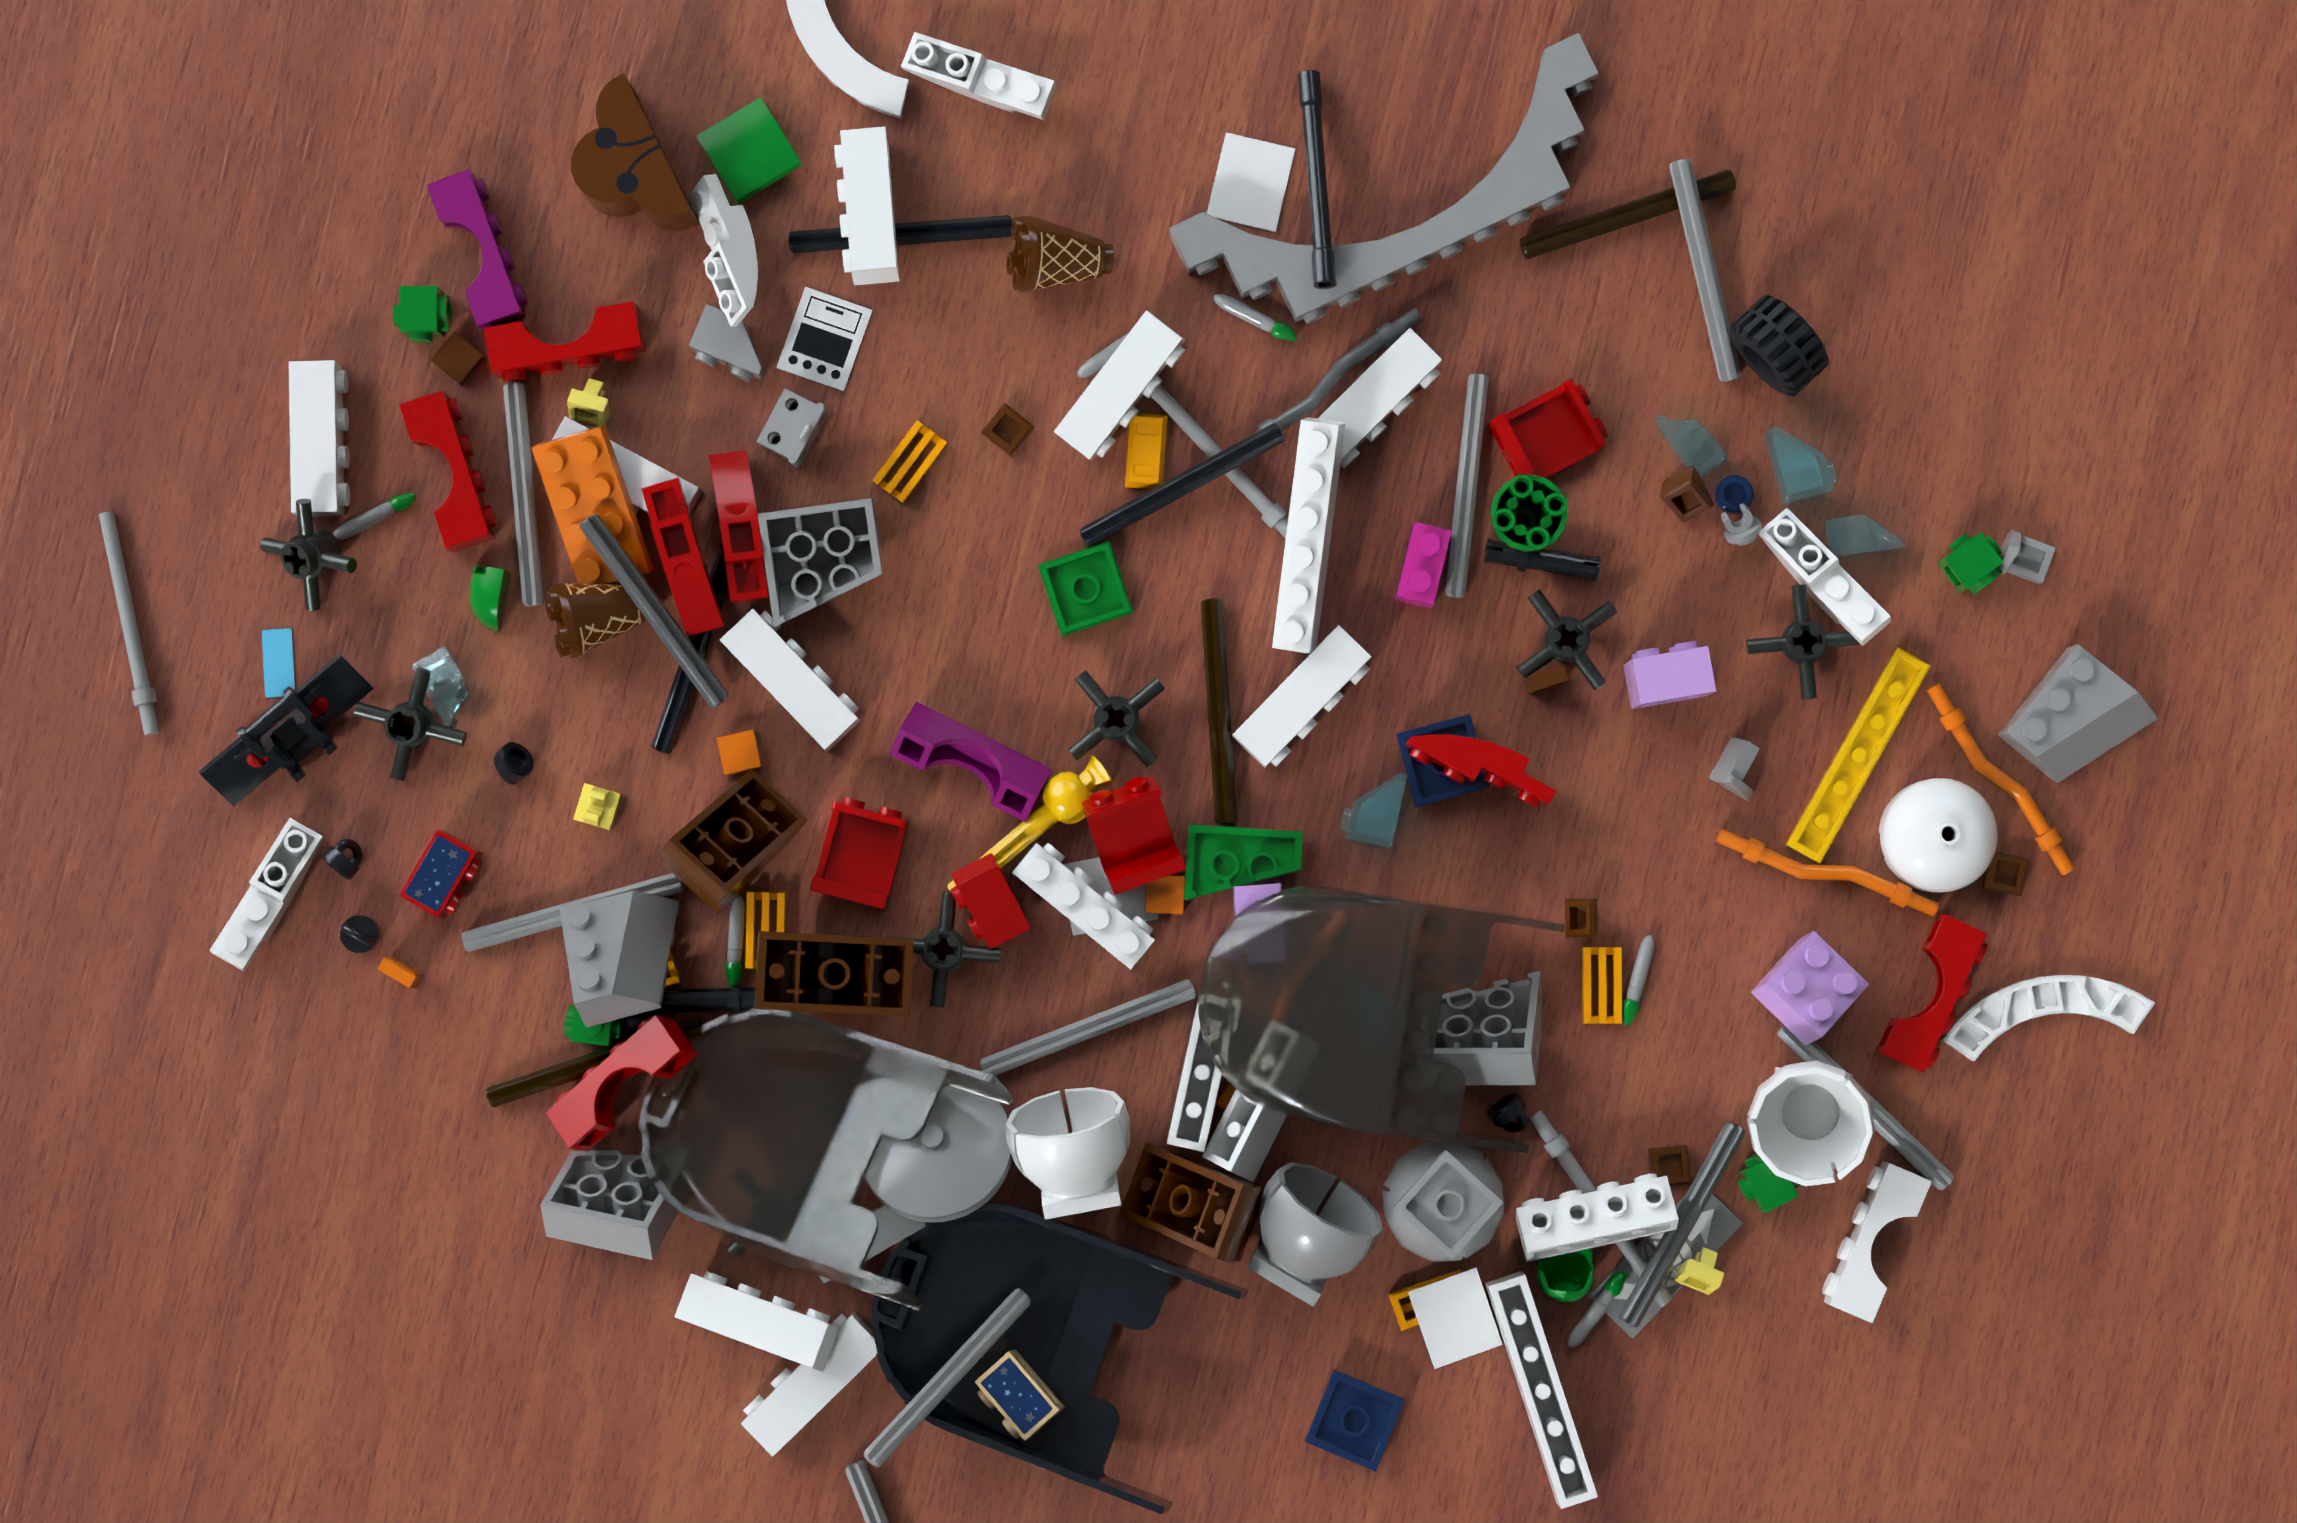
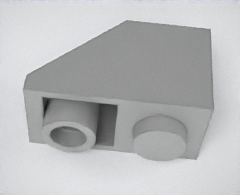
M706 304L689 343L691 350L697 353L695 359L715 368L718 362L731 367L730 374L748 382H751L752 377L763 380L765 372L743 320L738 326L731 327L722 310Z

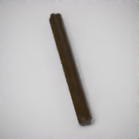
M1728 169L1696 180L1701 201L1736 189L1735 177L1731 170ZM1673 187L1522 237L1519 240L1522 255L1525 259H1530L1677 210L1679 206L1675 189Z
M1213 598L1202 600L1201 617L1214 814L1217 824H1233L1237 821L1224 610L1222 600Z
M697 1017L678 1023L688 1041L706 1035L701 1018ZM615 1045L488 1087L486 1089L487 1100L491 1107H497L580 1079L588 1069L600 1065L608 1058L611 1049Z

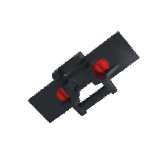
M339 653L296 690L290 686L283 691L285 695L246 728L241 726L236 730L239 738L198 772L233 806L239 803L279 768H286L291 777L298 782L306 775L299 762L320 744L328 755L338 748L325 729L374 688Z

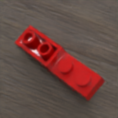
M747 451L709 455L730 603L767 599L769 595L763 560L764 555Z
M675 478L641 488L650 516V525L687 637L724 627L704 554L699 546L680 479Z
M1430 734L1411 736L1404 745L1411 749L1410 757L1427 766L1430 765L1431 761L1445 768L1442 773L1443 775L1459 784H1463L1465 779L1469 782L1475 781L1481 770L1486 773L1483 778L1485 781L1502 790L1506 785L1519 791L1517 796L1519 800L1534 808H1537L1539 804L1549 805L1557 792L1524 773L1530 758L1492 742L1465 736Z

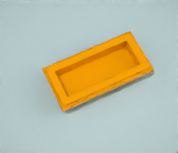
M1138 413L1129 424L1125 488L1152 490L1163 484L1168 415Z

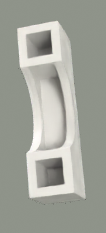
M1882 1161L1880 1167L1875 1166L1872 1169L1866 1187L1870 1188L1865 1203L1861 1201L1858 1203L1852 1216V1223L1856 1225L1851 1237H1845L1838 1249L1837 1258L1841 1259L1835 1273H1829L1823 1285L1822 1293L1826 1295L1823 1302L1873 1323L1887 1290V1287L1877 1277L1872 1266L1871 1248L1873 1241L1881 1228L1890 1221L1902 1217L1918 1216L1932 1181Z

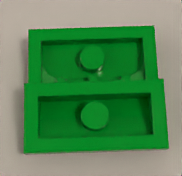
M761 97L696 136L737 204L742 203L803 166Z

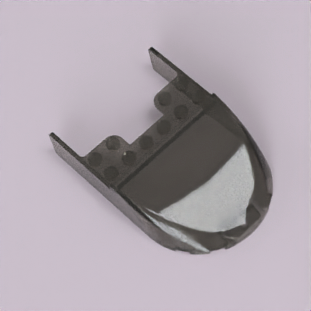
M1313 885L1284 889L1267 898L1257 900L1239 913L1221 938L1216 940L1207 957L1199 985L1198 1015L1200 1028L1212 1055L1211 1058L1218 1070L1230 1084L1248 1099L1281 1114L1357 1131L1522 1153L1529 1152L1530 1145L1513 1137L1459 1130L1466 1087L1463 1072L1456 1066L1432 1062L1444 985L1467 988L1476 985L1481 980L1485 969L1490 931L1493 924L1506 923L1564 932L1565 924L1536 917Z
M750 1008V1012L734 1016L725 1014L699 1027L702 1034L688 1040L698 1055L671 1079L654 1076L646 1092L641 1109L639 1130L642 1132L643 1151L640 1153L648 1177L662 1197L677 1211L691 1220L763 1257L789 1268L794 1266L920 1310L923 1302L904 1284L862 1270L876 1238L879 1224L878 1219L871 1211L852 1203L882 1136L884 1135L899 1141H910L918 1137L924 1130L938 1096L945 1086H953L1009 1105L1012 1102L1013 1096L994 1075L794 1011Z

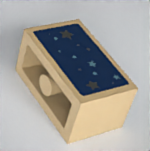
M1016 1349L1008 1351L975 1381L980 1388L977 1392L980 1399L990 1409L996 1407L1005 1417L1002 1421L1004 1427L1016 1439L1020 1436L1024 1441L1031 1439L1065 1409V1406Z

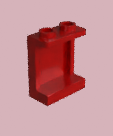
M1569 379L1559 387L1507 414L1502 413L1489 421L1488 427L1515 477L1518 475H1536L1547 479L1605 448L1606 442L1604 439L1608 437L1607 431L1598 417L1592 418L1587 408L1590 400L1581 384L1575 385L1573 380Z
M843 797L842 804L832 803V814L816 875L812 878L810 891L886 910L909 822L901 819V811L880 806L879 813L864 810L866 802Z

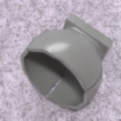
M1436 1140L1420 1143L1397 1158L1383 1184L1390 1189V1191L1382 1190L1384 1220L1401 1247L1430 1262L1461 1261L1463 1257L1467 1259L1491 1242L1505 1214L1503 1181L1487 1156L1483 1157V1152L1458 1140Z
M1289 1162L1279 1168L1266 1183L1258 1204L1261 1235L1255 1245L1247 1268L1314 1307L1321 1296L1326 1280L1348 1273L1360 1265L1376 1247L1383 1228L1379 1213L1369 1201L1342 1179L1335 1187L1319 1215H1316L1318 1207L1337 1176L1312 1165Z

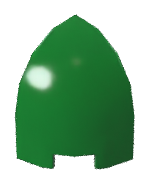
M473 566L469 587V604L474 616L486 628L499 632L510 573L499 568Z

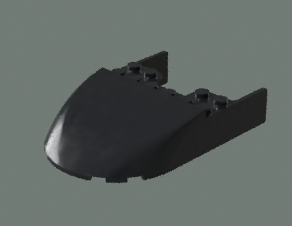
M985 1203L974 1212L955 1220L924 1222V1228L907 1238L905 1237L891 1254L879 1277L874 1293L871 1321L877 1348L876 1355L888 1383L892 1384L905 1401L904 1403L908 1405L1015 1289L1019 1288L1031 1299L1029 1307L924 1420L945 1431L1156 1513L1164 1514L1169 1511L1173 1503L1172 1501L1110 1478L1104 1472L1107 1458L1119 1428L1120 1417L1112 1404L1091 1396L1090 1393L1115 1323L1134 1330H1144L1154 1325L1174 1275L1237 1299L1246 1298L1249 1290L1122 1243L1095 1231L1054 1218L1045 1220L1042 1214L1002 1204ZM1015 1349L1065 1406V1409L1034 1437L1026 1441L1021 1436L1016 1439L1008 1432L1002 1423L1005 1417L996 1407L990 1409L977 1394L980 1388L975 1383L981 1375L1008 1351Z

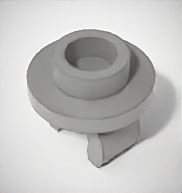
M1744 503L1739 505L1743 515L1738 521H1731L1726 512L1721 514L1722 522L1726 527L1724 536L1730 544L1747 545L1753 542L1761 531L1762 525L1759 519L1752 516L1749 508Z

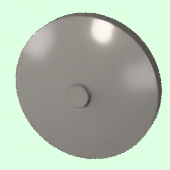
M928 1073L909 1078L887 1091L872 1107L860 1134V1164L869 1187L887 1208L903 1217L916 1221L945 1222L974 1212L996 1194L1010 1169L1012 1155L1006 1142L1007 1115L999 1101L990 1091L976 1081L964 1076L951 1073Z

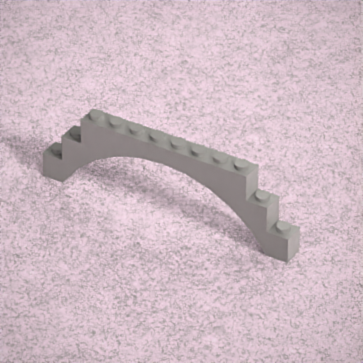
M1579 33L1545 48L1541 56L1530 108L1516 138L1492 171L1458 203L1419 226L1380 240L1332 246L1337 283L1333 288L1317 289L1314 287L1311 256L1313 245H1295L1252 235L1205 212H1201L1170 227L1169 236L1188 275L1196 271L1199 276L1207 274L1218 268L1219 264L1217 261L1223 259L1242 299L1250 295L1252 300L1261 298L1272 292L1271 285L1276 283L1295 323L1305 320L1306 324L1313 323L1326 316L1325 309L1333 305L1339 304L1340 308L1349 306L1361 298L1359 293L1371 287L1374 292L1390 286L1395 282L1393 277L1405 271H1407L1409 276L1418 273L1429 266L1428 260L1438 255H1441L1442 259L1449 258L1462 251L1461 244L1475 239L1476 243H1480L1497 234L1495 228L1507 222L1510 227L1516 226L1531 217L1529 212L1542 206L1544 211L1563 203L1565 201L1563 196L1567 194L1570 185L1553 151L1557 150L1558 154H1562L1573 149L1579 144L1577 139L1581 138L1584 132V128L1567 94L1571 93L1574 98L1593 88L1591 83L1595 81L1598 71Z

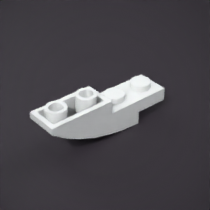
M916 32L913 34L901 65L902 69L956 93L1011 113L1018 111L1045 120L1058 86L1054 80L986 59L981 53Z
M717 174L703 175L688 196L691 208L696 213L704 231L705 241L712 250L703 261L706 275L714 286L719 298L720 308L725 313L730 326L736 327L753 308L756 297L758 262L755 241L744 206L729 205Z
M1788 508L1759 532L1760 537L1800 585L1806 584L1807 593L1837 625L1841 624L1862 646L1891 622V616L1839 565L1838 558Z
M289 818L249 881L251 886L211 947L210 952L213 955L244 972L246 971L263 942H267L299 889L324 838L322 835Z

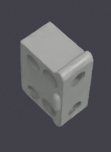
M784 388L756 442L761 447L787 459L795 468H799L802 466L828 417L829 410L821 402L815 404ZM798 403L797 409L790 411L791 406ZM780 436L779 443L773 444V440Z

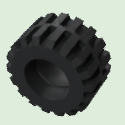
M1765 295L1761 297L1729 328L1732 341L1745 362L1769 386L1787 396L1794 397L1829 365V358L1825 347L1810 325L1789 305L1773 296Z

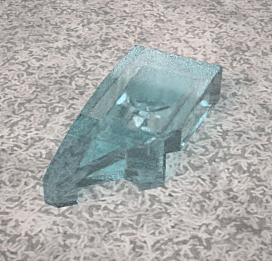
M1662 415L1654 418L1656 426L1685 468L1693 465L1700 477H1703L1727 460V455L1704 426H1699V420L1689 419V421L1666 419V416Z
M1865 514L1825 520L1829 550L1837 558L1906 548L1905 542L1902 539L1896 537L1877 521Z
M443 646L414 663L412 667L414 671H416V667L431 670L426 693L445 726L455 728L457 724L455 717L461 700L465 701L468 691L463 686L465 681L451 653Z

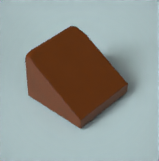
M1693 465L1667 478L1662 484L1661 499L1682 523L1714 506V502Z

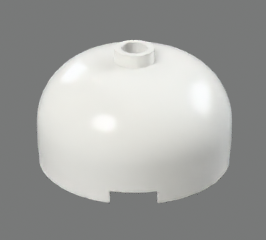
M1927 779L1903 788L1888 803L1879 824L1881 848L1888 868L1903 883L1924 892H1950L1973 883L1989 867L1997 848V823L1989 804L1972 787L1953 779ZM1946 826L1947 836L1950 841H1946L1942 837V830Z

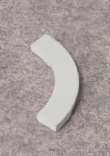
M786 0L789 15L797 36L817 68L836 87H839L859 103L880 113L901 119L909 79L885 72L856 53L837 30L830 17L825 0Z
M2081 975L2036 977L2019 981L1984 997L1963 1013L1953 1023L1949 1032L1943 1035L1941 1040L1969 1060L1975 1061L1990 1043L2011 1029V1027L2029 1019L2059 1013L2089 1015L2108 1021L2128 1033L2134 1034L2155 1002L2123 985L2099 978Z

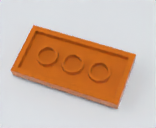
M602 425L542 442L531 447L578 584H609L618 581L580 529L581 522L595 513L601 517L641 574L651 572L654 567L606 426Z

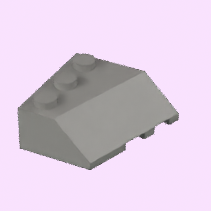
M874 498L758 514L774 627L883 574L880 534Z
M2077 644L2068 647L1997 736L2055 783H2059L2159 718L2138 691Z
M632 890L560 909L574 1005L586 1028L661 1008L669 970L667 962L670 947L674 945L676 935L674 931L676 917L680 915L682 906L680 901Z
M1541 971L1528 973V979L1509 983L1507 979L1493 982V988L1476 992L1470 988H1465L1424 998L1416 1047V1059L1421 1085H1536L1542 1035Z
M692 1147L678 1148V1153L658 1154V1148L643 1149L642 1154L621 1155L618 1150L571 1151L540 1205L546 1237L653 1260L682 1207L693 1154Z

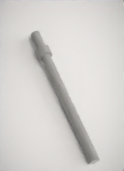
M1160 384L1151 397L1209 458L1223 451ZM1239 467L1225 473L1228 479L1262 513L1261 519L1270 529L1275 527L1286 539L1288 519L1285 516L1288 513L1278 503L1273 504Z
M113 511L100 513L99 519L135 690L131 691L134 707H139L144 736L158 734L160 732L154 704L157 703L155 688L150 687L115 515Z
M1542 1110L1530 1116L1528 1119L1545 1141L1543 1147L1551 1158L1556 1157L1577 1189L1581 1190L1582 1194L1597 1191L1569 1151L1570 1144L1562 1133L1558 1134ZM1632 1239L1617 1242L1616 1245L1640 1278L1648 1262ZM1663 1284L1654 1297L1660 1307L1665 1306L1673 1299Z

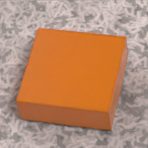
M755 730L716 738L724 775L763 767Z
M1166 876L1145 885L1144 913L1183 915L1185 876Z
M383 957L377 967L379 971L408 988H417L424 977L422 973L395 957Z

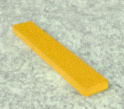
M1899 647L1895 648L1785 846L1817 864L1821 863L1931 665Z

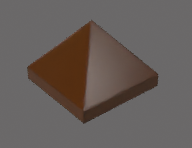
M1565 899V937H1597L1599 922L1597 899Z

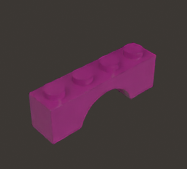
M468 169L427 184L437 216L445 227L467 230L474 234L482 249L481 270L475 281L465 290L477 326L484 332L486 327L508 324L526 317L522 306L527 305L528 301L521 283L514 284L510 271L515 269V264L509 249H502L497 236L503 234L495 212L491 214L488 212L485 200L490 199V195L483 178L476 179V176Z
M918 702L914 704L899 728L889 753L922 771L935 765L950 764L973 772L988 787L992 806L1024 822L1027 821L1040 798L1052 771L1051 768Z

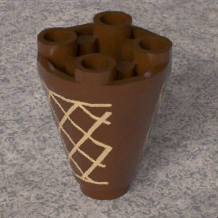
M1033 216L1013 218L1011 235L1012 239L1015 240L1014 252H1008L1006 268L1007 274L1013 275L1014 290L1031 292L1100 278L1102 274H1111L1114 262L1112 244H1104L1102 239Z
M559 583L552 585L551 589L547 590L548 599H545V607L549 621L556 620L558 635H555L554 638L560 657L568 656L569 659L578 657L646 621L644 615L621 584Z

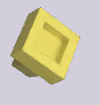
M589 378L583 391L571 389L567 400L569 418L596 426L607 425L610 410L609 401L607 398H604L605 391L602 390L604 382Z
M584 783L573 819L612 831L623 794Z
M1703 1247L1701 1253L1696 1252L1694 1259L1689 1258L1678 1267L1674 1281L1710 1295L1721 1286L1725 1274L1714 1269L1718 1253Z

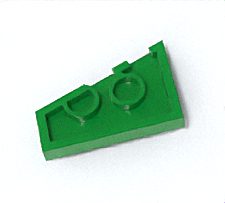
M1189 824L1184 901L1301 870L1303 832Z

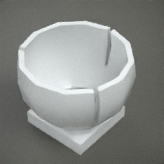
M1817 1060L1789 1064L1782 1068L1775 1067L1774 1075L1758 1087L1747 1114L1749 1116L1747 1118L1749 1132L1755 1152L1776 1176L1803 1186L1835 1183V1168L1837 1169L1839 1180L1845 1177L1864 1160L1875 1131L1870 1098L1852 1077V1074Z
M1093 1087L1065 1089L1072 1133L1068 1132L1060 1090L1031 1099L1013 1110L1006 1122L1007 1145L1015 1165L1021 1173L1041 1189L1045 1220L1121 1205L1117 1170L1131 1143L1130 1117L1124 1101L1114 1091Z

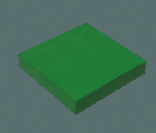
M1110 541L1038 564L1061 637L1133 614Z

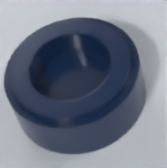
M1737 475L1724 478L1718 483L1714 491V500L1717 507L1727 514L1741 513L1739 505L1744 503L1749 507L1754 497V491L1750 482L1744 477Z

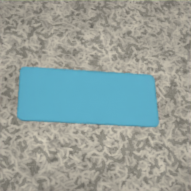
M290 628L263 630L261 633L265 696L267 698L283 697L285 695L283 691L289 686L295 690L292 630Z

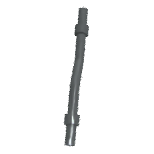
M1414 308L1393 323L1389 324L1386 322L1375 329V335L1337 359L1308 397L1275 419L1271 420L1269 417L1257 425L1259 429L1254 433L1273 423H1276L1280 430L1284 431L1317 409L1349 369L1382 347L1389 348L1399 339L1400 335L1423 321L1418 311Z

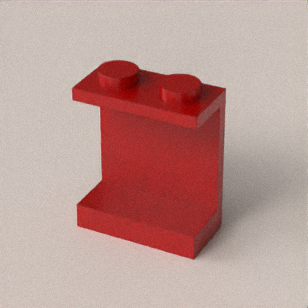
M1153 776L1133 778L1125 786L1112 791H1097L1089 799L1081 803L1106 880L1114 895L1186 869L1183 857L1175 845L1160 798V796H1163L1161 789Z

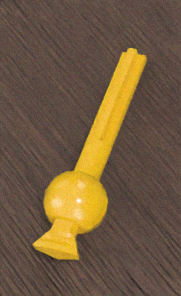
M1092 755L1086 769L1080 775L1066 771L1053 776L1043 790L1044 804L1029 815L1026 822L1022 821L980 858L993 853L1001 869L1058 821L1065 824H1073L1083 820L1086 816L1081 803L1089 799L1097 787L1114 783L1110 772ZM954 880L947 885L950 892V889L956 886Z

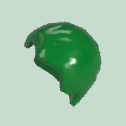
M1592 1248L1538 1259L1537 1279L1543 1292L1558 1302H1573L1584 1297L1594 1281Z

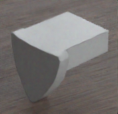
M2011 529L2001 547L2002 553L1999 556L2004 563L1999 568L2002 570L2003 575L2007 572L2040 585L2044 582L2056 548L2023 536L2020 532Z
M1731 737L1709 778L1749 802L1754 791L1743 783L1742 780L1760 748L1749 741Z

